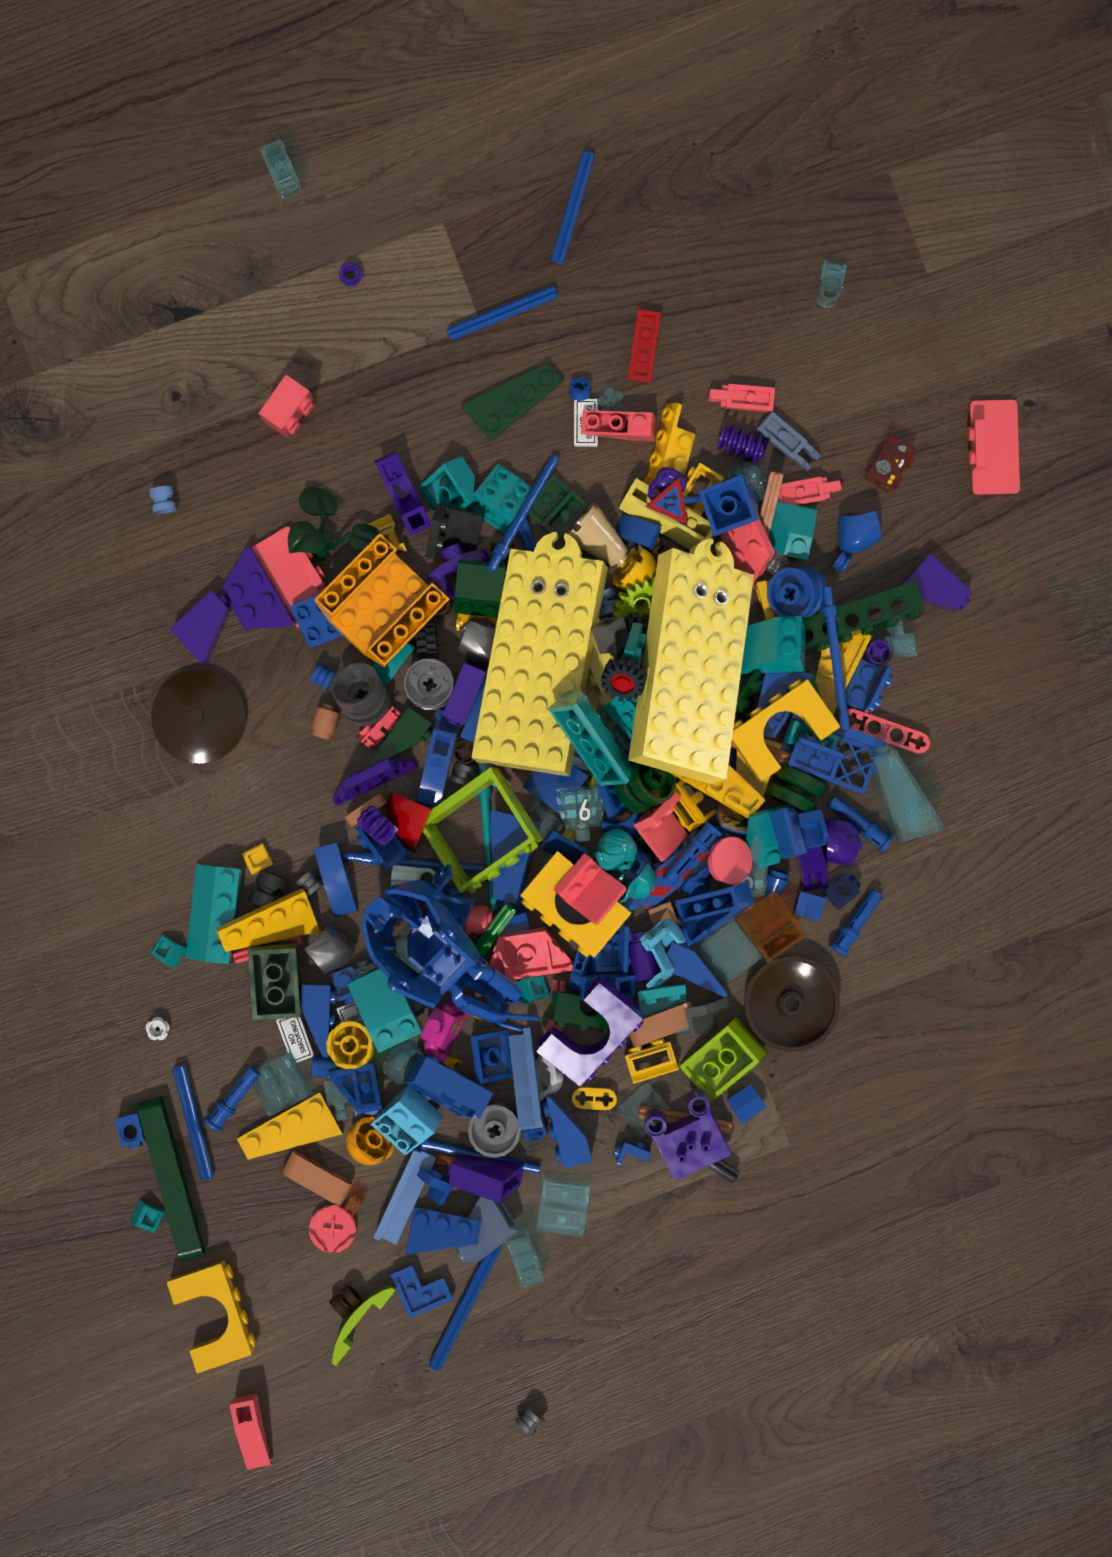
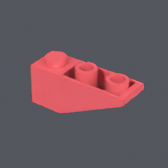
M583 410L581 434L630 441L655 442L657 418L650 412Z
M257 1393L233 1398L230 1403L234 1429L247 1470L271 1465Z

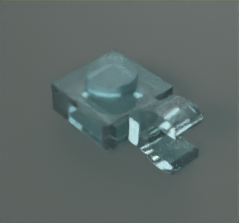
M332 1081L324 1082L327 1106L335 1105L337 1121L348 1119L345 1103L348 1101Z

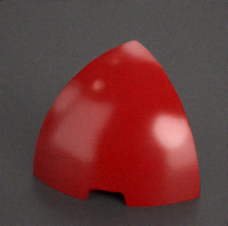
M391 792L387 803V817L397 827L398 832L395 836L400 843L409 851L416 853L432 809Z

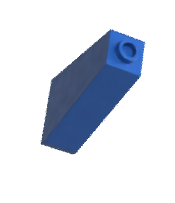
M491 810L493 864L528 839L527 834L515 815L500 810ZM531 819L539 832L542 821ZM534 851L529 854L523 853L518 857L520 860L511 867L505 866L500 870L501 874L493 879L494 899L500 900V905L504 906L506 903L513 906L514 904H521L522 897L520 895L525 890Z

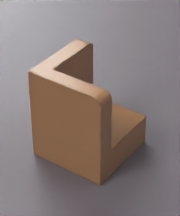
M670 901L655 906L652 909H647L653 927L663 919H671L676 925L679 924Z

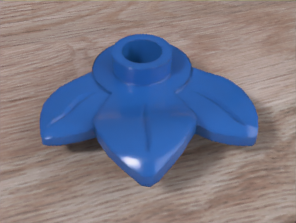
M706 866L697 875L692 874L684 880L683 891L689 893L690 896H694L699 892L709 889L710 883L708 879L712 876L709 867Z

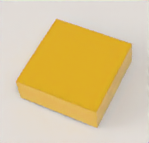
M264 843L242 853L252 875L258 873L260 869L264 870L274 865Z

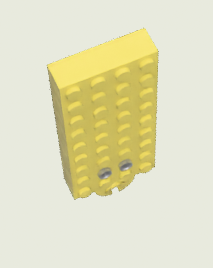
M557 532L543 536L537 543L534 552L510 550L471 757L478 763L570 777L575 748L548 708L567 691L580 689L584 694L586 692L595 641L591 627L598 623L608 568L603 561L582 558L579 544L567 533L564 535L565 546L560 550L554 549V543L558 540Z
M713 538L694 544L689 553L672 548L658 555L642 663L646 667L647 680L641 696L638 695L628 758L632 762L709 784L717 783L727 778L754 575L734 569V559L731 551L723 542L716 543V556L711 553L710 547L713 544Z

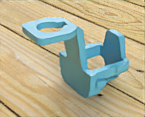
M671 919L661 920L640 937L641 944L646 951H652L662 971L646 984L648 989L660 987L673 974L674 968L664 949L673 941L678 944L686 941L681 928Z

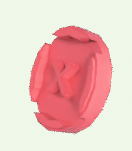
M736 837L718 839L712 845L710 856H708L707 863L710 873L715 880L724 884L734 885L742 882L748 877L752 869L753 858L750 848L746 842Z
M336 1204L326 1205L318 1209L311 1218L309 1225V1235L313 1244L325 1252L336 1253L348 1248L353 1242L357 1231L356 1220L352 1213L345 1207Z

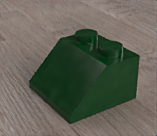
M458 560L454 613L498 618L505 582L506 564H499L495 572L491 573L486 570L488 565L486 562Z

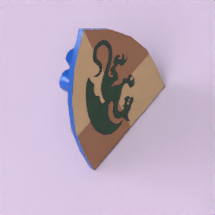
M719 802L717 806V818L720 823L719 831L723 834L726 832L747 834L749 818Z

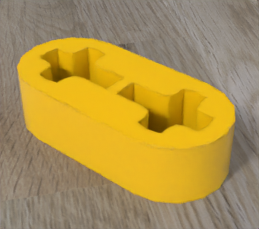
M582 1086L576 1088L572 1093V1102L580 1109L610 1110L616 1105L617 1101L615 1092L610 1088ZM580 1091H584L586 1096H593V1100H585L584 1104H580V1101L575 1099V1097L580 1095ZM606 1092L609 1093V1097H613V1101H609L608 1105H603L601 1100H595L596 1097H603Z

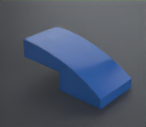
M622 514L615 531L621 540L653 549L662 528L654 523Z

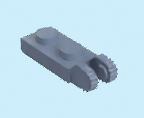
M771 412L756 430L765 439L769 438L771 444L790 460H794L805 471H808L811 466L798 455L802 449L815 460H818L820 454L807 443L808 441L774 412Z

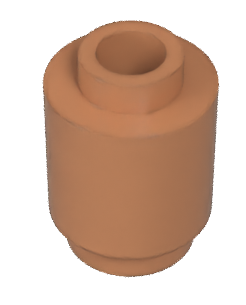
M325 704L322 705V708L317 707L311 726L313 730L312 736L330 740L331 735H334L339 718V713L335 712L336 707Z

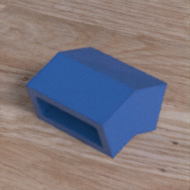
M524 904L514 906L516 914L502 933L530 929Z
M751 1084L726 1100L742 1124L766 1108V1105Z

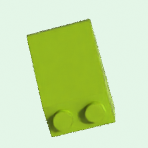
M736 1016L679 1067L698 1089H702L708 1094L709 1101L712 1102L757 1065L768 1051Z

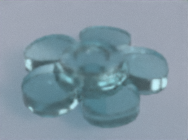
M610 387L604 389L606 397L599 396L597 399V404L603 406L602 411H612V409L619 411L622 408V404L618 401L622 400L623 394L618 390L614 392Z

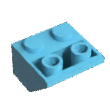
M407 1085L388 1102L370 1125L404 1155H407L435 1133L443 1115L415 1089Z

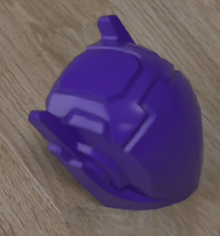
M824 819L828 831L827 843L821 846L825 861L835 864L850 863L853 865L859 850L863 848L859 830L855 825L846 820Z

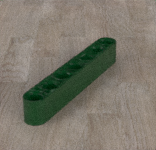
M160 1096L137 1103V1110L178 1257L180 1261H185L205 1255L204 1242L163 1098Z

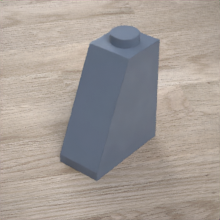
M480 1196L468 1217L482 1220L477 1245L458 1247L457 1254L462 1261L476 1264L520 1231L502 1201L497 1203Z

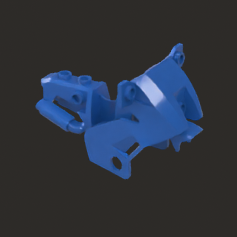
M447 864L443 869L437 870L433 876V883L423 880L397 883L382 893L387 900L379 897L373 899L364 910L361 921L363 935L370 958L388 977V987L392 991L431 1008L437 1005L445 991H451L452 1001L459 1010L489 1022H496L502 1016L499 1010L500 1003L507 997L515 1002L521 997L522 990L519 989V986L495 968L488 966L487 961L479 955L476 946L448 908L439 901L443 897L441 890L452 878L451 865ZM415 899L425 901L432 914L428 912L423 917L420 906ZM397 918L404 919L412 929L407 937L408 960L421 970L420 973H417L403 960L387 951L393 950L397 945L393 936ZM399 984L405 986L408 990L402 988ZM462 988H469L485 997L489 1004L468 995H463Z

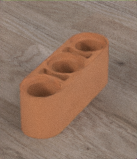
M690 1000L643 1017L642 1026L636 1032L632 1031L629 1034L633 1047L647 1044L689 1028L685 1009L692 1006Z
M292 1151L281 1171L286 1177L339 1206L342 1205L353 1185L346 1178L297 1151Z

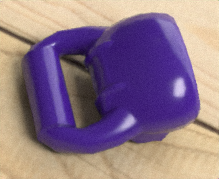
M662 467L648 487L649 500L652 501L659 495L653 491L655 488L663 491L678 477H680L683 492L687 486L686 477L673 468Z

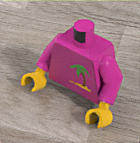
M452 999L433 1009L421 1033V1038L425 1041L424 1052L426 1055L435 1057L440 1061V1064H444L445 1067L454 1070L455 1063L462 1065V1061L447 1054H449L468 1013L459 1010ZM474 1016L477 1020L484 1021L483 1019Z

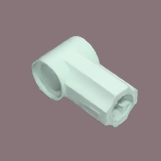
M394 865L391 885L421 880L425 872H430L434 876L436 871L430 868Z

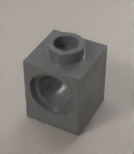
M623 616L604 618L591 627L600 654L610 653L611 656L624 652L629 633Z

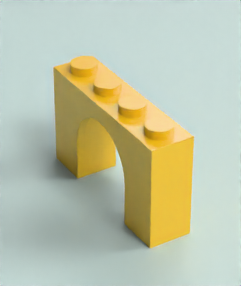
M800 679L788 686L790 690L783 696L781 693H778L768 700L771 705L765 709H762L761 706L749 713L751 718L745 723L739 720L734 724L731 742L759 782H762L781 769L767 748L763 737L764 727L771 716L778 712H791L798 715L818 741H821L840 728V725L808 679L804 682H801Z
M557 851L520 895L524 898L521 903L531 911L536 908L542 913L539 918L550 927L552 924H555L561 929L558 934L568 942L571 939L579 945L576 949L588 958L589 955H592L595 958L630 916L631 912L619 902H616L598 925L593 924L591 921L584 924H573L563 919L555 906L556 892L554 889L574 865Z
M225 1260L177 1275L167 1281L174 1305L196 1297L209 1296L220 1301L228 1314V1326L221 1336L194 1345L190 1349L197 1373L250 1356L255 1350L254 1347H256L255 1337L253 1333H249L246 1325L249 1323L245 1310H241L239 1301H241L240 1292L237 1287L234 1288L231 1280L233 1278V1271L229 1264L226 1265Z

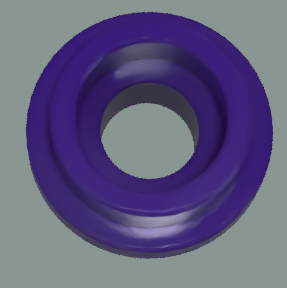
M355 263L344 264L339 270L340 281L349 287L356 286L362 280L361 268ZM354 272V278H347V273Z

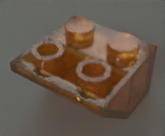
M775 891L736 918L768 964L807 937Z

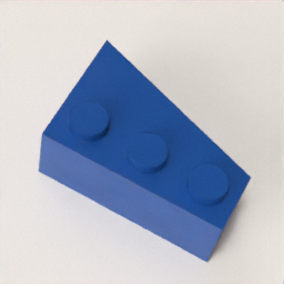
M748 881L701 892L694 896L689 895L675 901L688 947L703 941L754 905Z
M427 1055V1057L416 1058L404 1080L406 1084L459 1118H481L493 1095L492 1092L459 1075L455 1070L439 1064L440 1061L433 1056Z

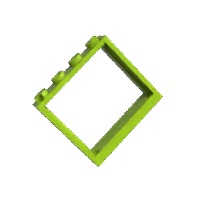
M491 767L433 808L423 830L444 867L447 864L451 865L452 880L460 893L476 892L482 887V882L499 876L502 868L505 866L511 867L520 860L519 856L523 853L529 854L539 847L537 844L543 840L500 769ZM495 783L527 834L528 839L469 880L436 824Z

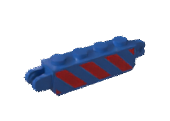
M696 831L686 839L689 842L683 848L678 846L666 861L662 863L658 860L651 866L655 873L656 882L655 890L648 897L641 900L629 897L625 902H621V905L629 912L640 905L643 909H652L683 885L684 880L688 876L696 875L708 865L707 861L712 845L718 839L729 837V833H722L721 837H717L708 847L709 851L702 852L675 885L672 886L662 875L666 873L691 844V837L699 833Z

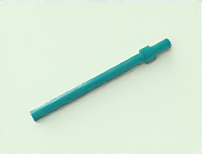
M478 769L479 776L480 774H482L480 769ZM487 787L477 795V798H480L486 868L492 865L489 797H492L491 787ZM487 879L490 911L498 910V899H494L493 879Z

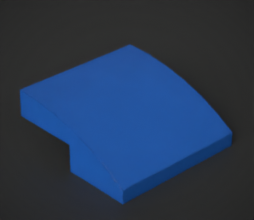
M572 765L570 777L534 771L522 787L561 814L560 810H564L568 803L559 804L557 796L576 794L588 776L574 765Z

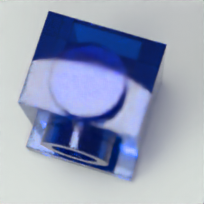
M843 874L823 889L822 892L835 909L840 910L861 893L858 889L861 884L854 875L849 877L847 874ZM842 886L848 887L849 891L846 895L840 892Z

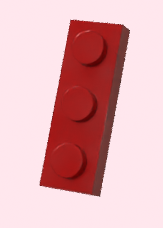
M638 309L628 381L651 384L661 312Z

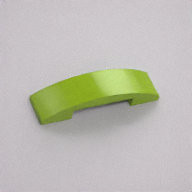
M394 1283L384 1286L369 1295L351 1313L337 1339L332 1358L333 1365L336 1366L351 1348L353 1342L347 1338L349 1333L372 1304L379 1309L384 1306L396 1290Z

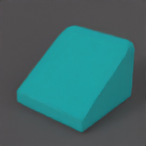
M162 933L150 954L165 965L176 968L187 948Z
M544 975L528 977L516 982L519 989L522 990L520 997L522 1005L550 997Z
M139 1199L130 1217V1221L136 1227L155 1233L165 1210Z

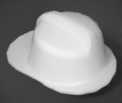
M540 1056L536 1060L540 1100L542 1101L548 1094L556 1093L561 1088L564 1073L543 1056Z

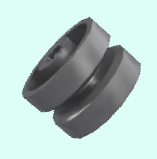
M496 1101L488 1103L480 1119L471 1118L468 1128L469 1140L475 1150L484 1156L493 1158L505 1156L511 1152L519 1142L521 1132L518 1124V1115L515 1110L506 1103ZM494 1124L499 1126V1131L496 1133L490 1129V1127H494Z

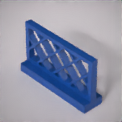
M791 713L789 724L791 720L805 724L798 715ZM838 728L831 734L839 737L838 743H847L851 751L842 760L853 755L859 768L846 773L840 761L839 766L843 776L834 779L830 783L865 795L877 758L885 741L851 728L846 730ZM782 741L780 750L785 751L793 746H787V743ZM853 746L858 747L860 749L854 751ZM866 750L873 753L870 763L862 766L856 753ZM868 767V770L865 774L863 769ZM860 771L864 778L862 787L859 788L852 785L848 776ZM845 778L847 783L842 782L840 780Z

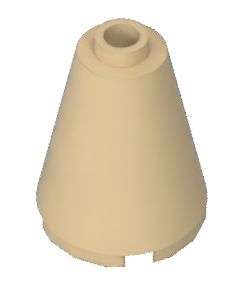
M593 502L585 509L586 513L578 517L565 533L577 541L580 549L612 567L616 564L620 566L628 558L626 554L628 548L599 506Z

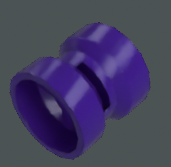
M878 640L867 647L864 656L867 662L879 666L889 660L891 649L886 642Z

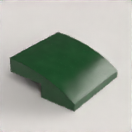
M552 474L528 516L549 534L557 532L559 540L589 504Z

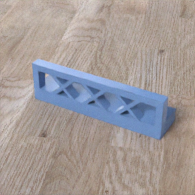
M530 1027L523 1028L524 1034L509 1036L520 1130L544 1127L534 1041Z
M417 1147L414 1149L373 1238L379 1241L383 1238L397 1244L425 1184L417 1174L421 1167L430 1171L436 1156Z

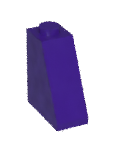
M931 554L901 584L904 585L916 581L923 603L950 612H954L958 608L962 611L971 601L968 597L972 594V591Z
M210 591L170 628L175 636L203 665L209 663L231 611L226 606L229 601L220 592L216 595L213 591Z
M467 660L463 664L443 712V716L447 717V722L459 726L460 723H466L487 677L488 666L479 665L471 660Z
M821 846L806 849L807 853L795 856L804 892L827 887V865Z
M462 1155L449 1166V1185L500 1203L521 1185L524 1164Z

